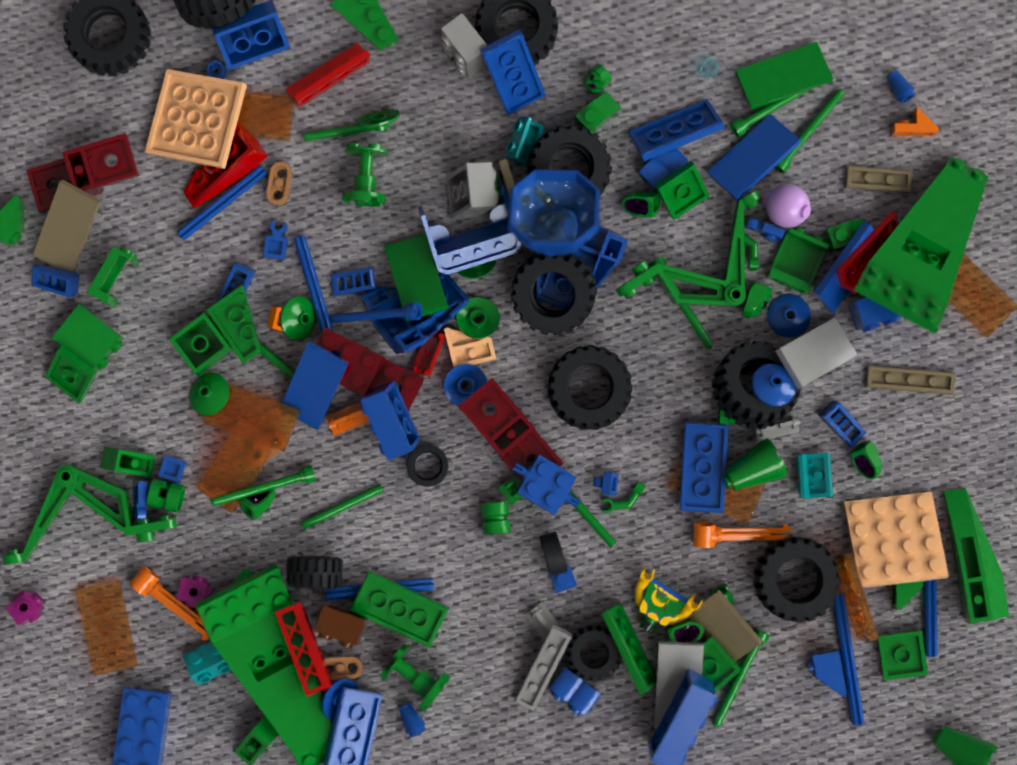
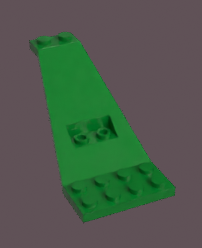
M950 156L944 169L868 262L856 285L855 291L935 334L947 308L989 176L980 169L968 166L962 159Z
M274 564L195 604V607L210 641L288 746L297 765H318L325 760L332 725L322 710L323 697L321 691L306 696L275 614L279 610L292 606L293 603L280 570ZM294 611L283 614L282 617L285 624L293 627L296 621ZM298 624L297 627H296V629H298V630L301 631V629H300V627H299V624ZM294 631L291 638L292 644L301 648L304 642L303 635ZM295 649L296 655L299 653L297 649ZM302 652L299 659L302 667L309 669L311 664L310 656ZM302 670L304 676H306L307 671ZM311 673L307 679L309 690L319 687L316 675Z

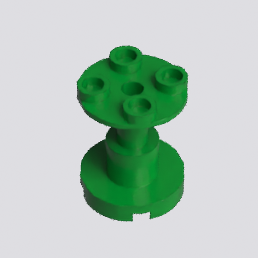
M355 143L347 144L345 153L360 157L359 175L354 176L353 191L342 193V203L350 205V201H355L356 206L380 207V204L384 206L386 204V195L375 192L376 177L372 176L373 158L386 157L389 155L387 149L381 148L380 144H368V147H360L359 144Z
M404 643L392 658L396 662L394 663L391 660L379 676L384 681L394 669L412 683L410 688L423 697L418 708L425 713L451 676L444 671L437 680L424 669L421 673L402 659V656L411 646L409 644L407 646Z

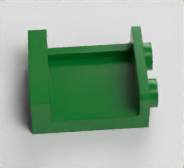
M789 228L766 278L807 295L813 286V280L830 245L826 244V240L819 236L810 237L806 235V231L801 228Z
M113 246L87 293L115 308L119 300L110 296L108 292L127 261L137 266L140 265V262L136 260L137 255L121 246L120 250Z
M81 304L77 305L52 337L59 345H64L95 371H102L107 366L109 356L120 350L123 345L121 341L124 339Z

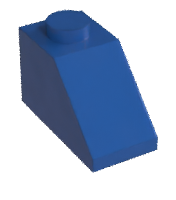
M831 650L809 654L810 660H807L809 673H813L815 678L838 694L846 696L847 692L839 651Z

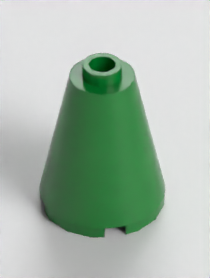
M768 438L761 440L724 471L725 476L722 478L728 489L732 488L734 491L781 480L787 476L785 464L781 457L778 458L775 452L777 449Z
M947 726L943 729L938 728L932 737L935 740L934 746L953 765H988L992 759V754L998 748V746L991 742Z

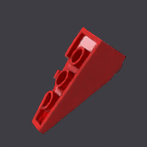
M237 121L225 169L202 165L200 169L195 171L183 192L192 207L197 208L250 173L268 155L259 141Z

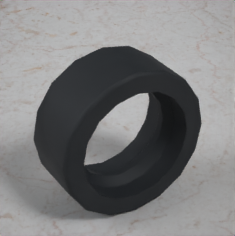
M423 445L414 449L408 456L406 464L410 478L418 485L425 487L435 486L442 482L449 468L448 459L444 452L432 445ZM423 453L434 454L440 461V471L431 479L422 478L415 471V461Z
M556 531L539 536L551 576L567 572L568 568Z

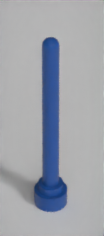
M411 302L403 308L333 314L329 319L331 323L405 317L410 321L419 320L422 317V307L419 302Z

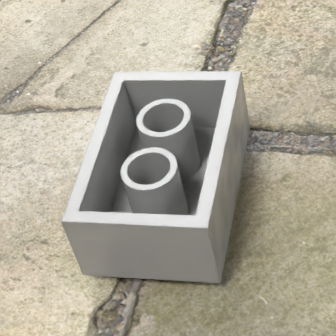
M463 13L441 28L442 50L449 59L451 57L454 58L455 67L462 76L466 74L470 78L486 66L480 49L487 45Z
M492 162L466 163L446 176L451 220L477 218L497 206L498 192L494 186L496 172L492 168Z

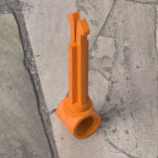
M697 521L694 522L693 546L712 548L715 547L717 542L782 540L790 536L771 533H785L792 530L785 523L782 524V527L721 528L716 527L714 522Z
M142 566L129 582V585L141 595L146 597L149 594L202 634L201 639L203 641L210 640L206 630L197 624L198 622L204 627L200 616L163 588L162 584L158 583L160 578L153 571Z

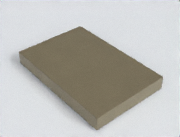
M720 590L704 600L700 608L688 616L691 621H696L703 626V635L706 639L713 635L735 661L762 642Z

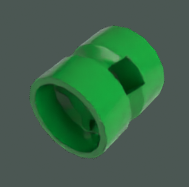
M153 479L148 493L147 506L158 509L164 506L166 511L179 513L185 495V486L176 483L168 485L167 481Z
M509 502L480 504L481 516L485 518L482 522L483 535L511 533L510 520L506 518L509 515Z

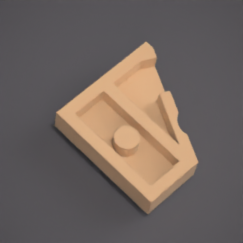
M444 328L453 368L460 364L477 365L497 360L490 337L474 339L466 336L461 331Z

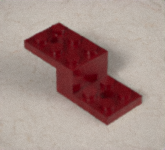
M126 133L62 152L63 159L26 170L37 209L40 213L49 210L56 190L52 191L49 189V182L53 179H57L59 182L64 180L90 195L96 196L103 194L102 187L140 176ZM110 155L117 157V163L112 167L106 165V159Z
M324 327L316 345L330 353L338 351L341 354V359L348 362L340 385L364 397L371 389L395 380V382L400 383L402 386L400 394L409 412L425 378Z
M493 378L458 406L511 470L515 467L514 464L516 462L528 468L526 459L529 455H541L559 467L564 464ZM487 403L494 404L496 406L495 414L491 416L486 415L483 412L484 405ZM513 471V473H514V474L519 478V480L522 482V477H523V476L520 475V474H518L517 472Z

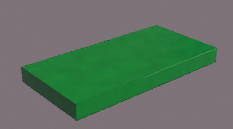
M818 42L736 70V76L751 110L833 82V76Z
M426 234L384 246L402 308L408 303L419 302L422 307V317L449 309Z
M371 570L368 571L350 608V611L429 648L449 610L448 606Z
M619 602L601 614L639 694L642 695L656 685L657 677L622 603Z

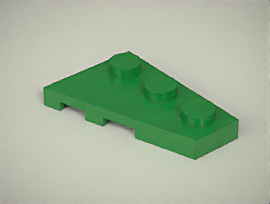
M336 0L330 3L331 7L338 11L379 51L399 42L395 31L377 0Z
M241 285L206 311L242 364L245 365L262 353L245 288Z

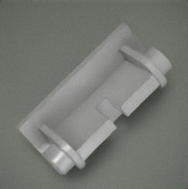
M793 410L772 427L768 425L766 429H758V426H756L754 431L757 442L765 438L772 439L800 432L798 426L800 421L798 416L796 417L795 410Z
M543 602L525 614L543 641H545L553 624L561 628Z

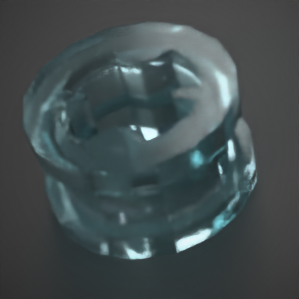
M713 58L704 59L699 67L701 76L706 79L714 78L719 71V64ZM707 63L715 67L711 74L707 73L708 70L704 71Z

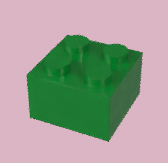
M206 313L200 315L169 338L170 342L197 376L206 372L234 351Z

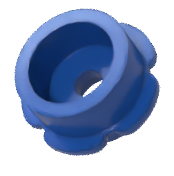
M219 60L210 62L206 67L207 76L224 79L225 74H227L226 65H223Z

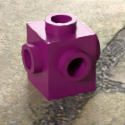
M193 575V578L182 577L176 599L185 601L186 606L196 608L195 604L212 596L213 589L210 588L211 583L205 582V577ZM195 588L198 590L197 595L194 594Z
M24 590L12 598L14 602L6 607V610L18 626L24 625L28 621L33 623L42 616L40 612L45 609L42 605L44 601L37 592L28 591L25 593Z

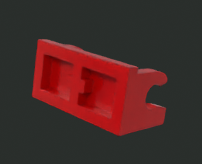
M435 333L429 340L420 345L410 370L431 378L446 335Z

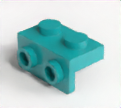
M519 116L513 126L514 133L507 145L505 158L528 167V164H526L528 156L535 143L541 137L544 125L532 121L530 117Z
M830 453L798 454L796 470L799 472L800 481H798L797 488L801 498L833 497Z
M211 641L182 655L189 675L197 685L208 683L212 678L231 670Z

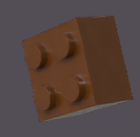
M325 604L322 607L314 631L318 632V637L330 641L335 638L340 640V645L352 648L354 645L360 644L368 619Z

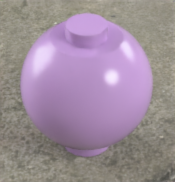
M793 184L780 185L773 191L766 192L762 200V205L766 208L770 220L783 228H792L800 225L809 217L811 212L808 195L802 188Z

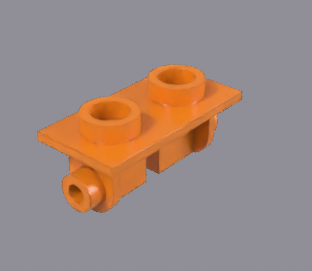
M361 402L326 416L334 436L370 422L368 416L362 412Z

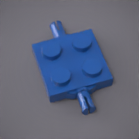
M537 455L533 464L528 468H525L518 462L514 464L515 467L512 468V471L523 476L522 483L516 492L518 495L552 515H556L564 502L577 508L581 500L570 494L571 487L577 478L576 476L541 455Z

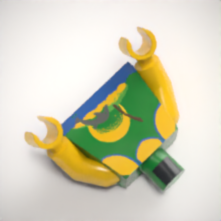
M646 566L642 567L640 578L634 588L635 604L638 606V611L645 614L639 627L651 633L657 622L665 627L667 625L673 626L685 620L693 611L700 608L703 600L700 603H695L693 599L696 594H692L688 600L686 597L654 579L655 569H653L651 574H647L645 572Z

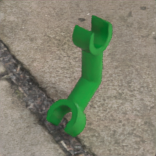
M744 233V242L749 247V270H758V243Z
M638 481L627 500L612 501L607 498L603 499L602 502H610L611 508L609 510H602V512L610 513L612 510L632 508L646 486Z

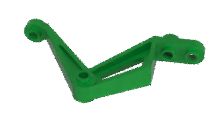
M757 190L736 202L723 280L659 263L650 267L645 260L631 269L635 276L634 278L615 289L619 297L623 295L625 298L630 297L637 292L635 288L643 284L645 287L655 281L653 277L655 276L672 304L730 307L742 304L746 298L744 208L746 207L750 210L759 204L758 199L761 197ZM673 279L716 290V295L681 294Z
M63 465L56 471L55 478L23 553H20V549L6 551L7 556H2L3 565L28 561L71 494L127 536L136 534L137 543L155 540L153 531L176 528L177 522L176 519H171V515L158 517V522L150 523L149 519L137 520L136 525H134L128 490L76 466ZM87 483L117 497L120 513L117 514L82 487L83 484Z

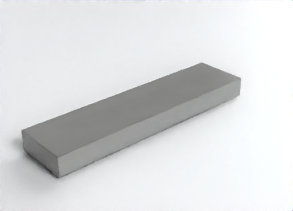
M554 624L552 625L514 702L532 711L535 710L572 638V633Z

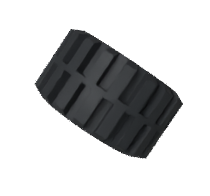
M291 556L287 558V586L301 589H338L342 587L343 559L326 556Z
M587 625L578 629V631L573 633L566 650V657L571 670L585 681L597 682L607 680L606 678L613 676L614 672L619 669L620 662L622 661V656L610 630L600 625ZM590 640H598L606 646V660L599 666H589L581 658V649Z

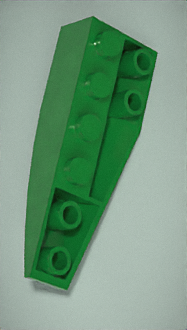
M966 488L943 491L964 621L966 623H978L1009 616L1001 568Z

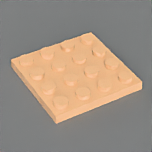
M166 69L145 153L225 169L247 85L243 82Z
M932 492L844 502V511L859 588L948 578L949 574Z

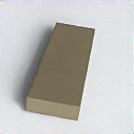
M859 166L846 167L845 188L911 193L912 171Z

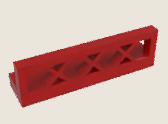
M356 43L287 87L286 92L296 107L300 108L370 62V54L367 50L363 51L359 43Z
M892 211L837 269V275L841 287L855 295L859 294L855 291V288L866 265L899 225L897 213Z
M300 602L275 612L306 696L332 687L331 676L304 604ZM294 611L296 621L293 627L285 624L282 617L283 614ZM298 624H299V627H300L301 631L298 630V629H296V627H297ZM294 631L302 634L304 637L301 648L292 644L291 638ZM295 649L299 650L298 655H296ZM302 652L311 656L312 662L309 669L302 667L299 663ZM302 670L307 671L306 676H304ZM310 673L318 676L321 686L309 690L307 679Z

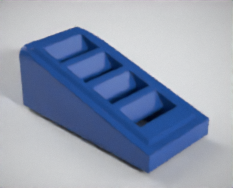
M235 262L216 302L232 292L228 290L229 287L234 289L240 287V285L232 282L233 279L244 283L243 286L246 292L256 270L240 262ZM237 271L247 274V278L236 274Z
M33 265L31 286L70 298L78 293L79 273ZM42 273L44 274V282L41 281Z
M373 267L331 274L333 296L368 292L377 289ZM367 274L369 283V285L366 286L364 284L363 275ZM358 275L360 287H356L355 276ZM346 277L351 279L352 288L350 289L347 287ZM338 278H342L343 290H339Z
M833 400L818 414L850 448L867 433L839 401ZM837 410L838 412L832 418H830V416ZM841 416H843L844 419H843L841 422H839L838 424H836L835 422H836ZM849 422L850 425L842 431L841 429ZM855 428L857 431L848 438L847 435Z

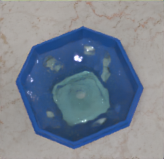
M534 170L510 190L508 229L523 245L537 254L542 253L553 257L555 255H567L577 252L599 230L600 191L579 171Z

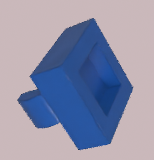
M604 472L603 478L594 477L593 486L602 487L601 494L616 496L619 474Z

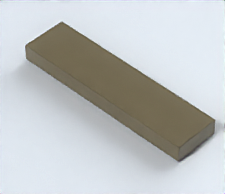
M867 366L865 388L954 395L955 373Z

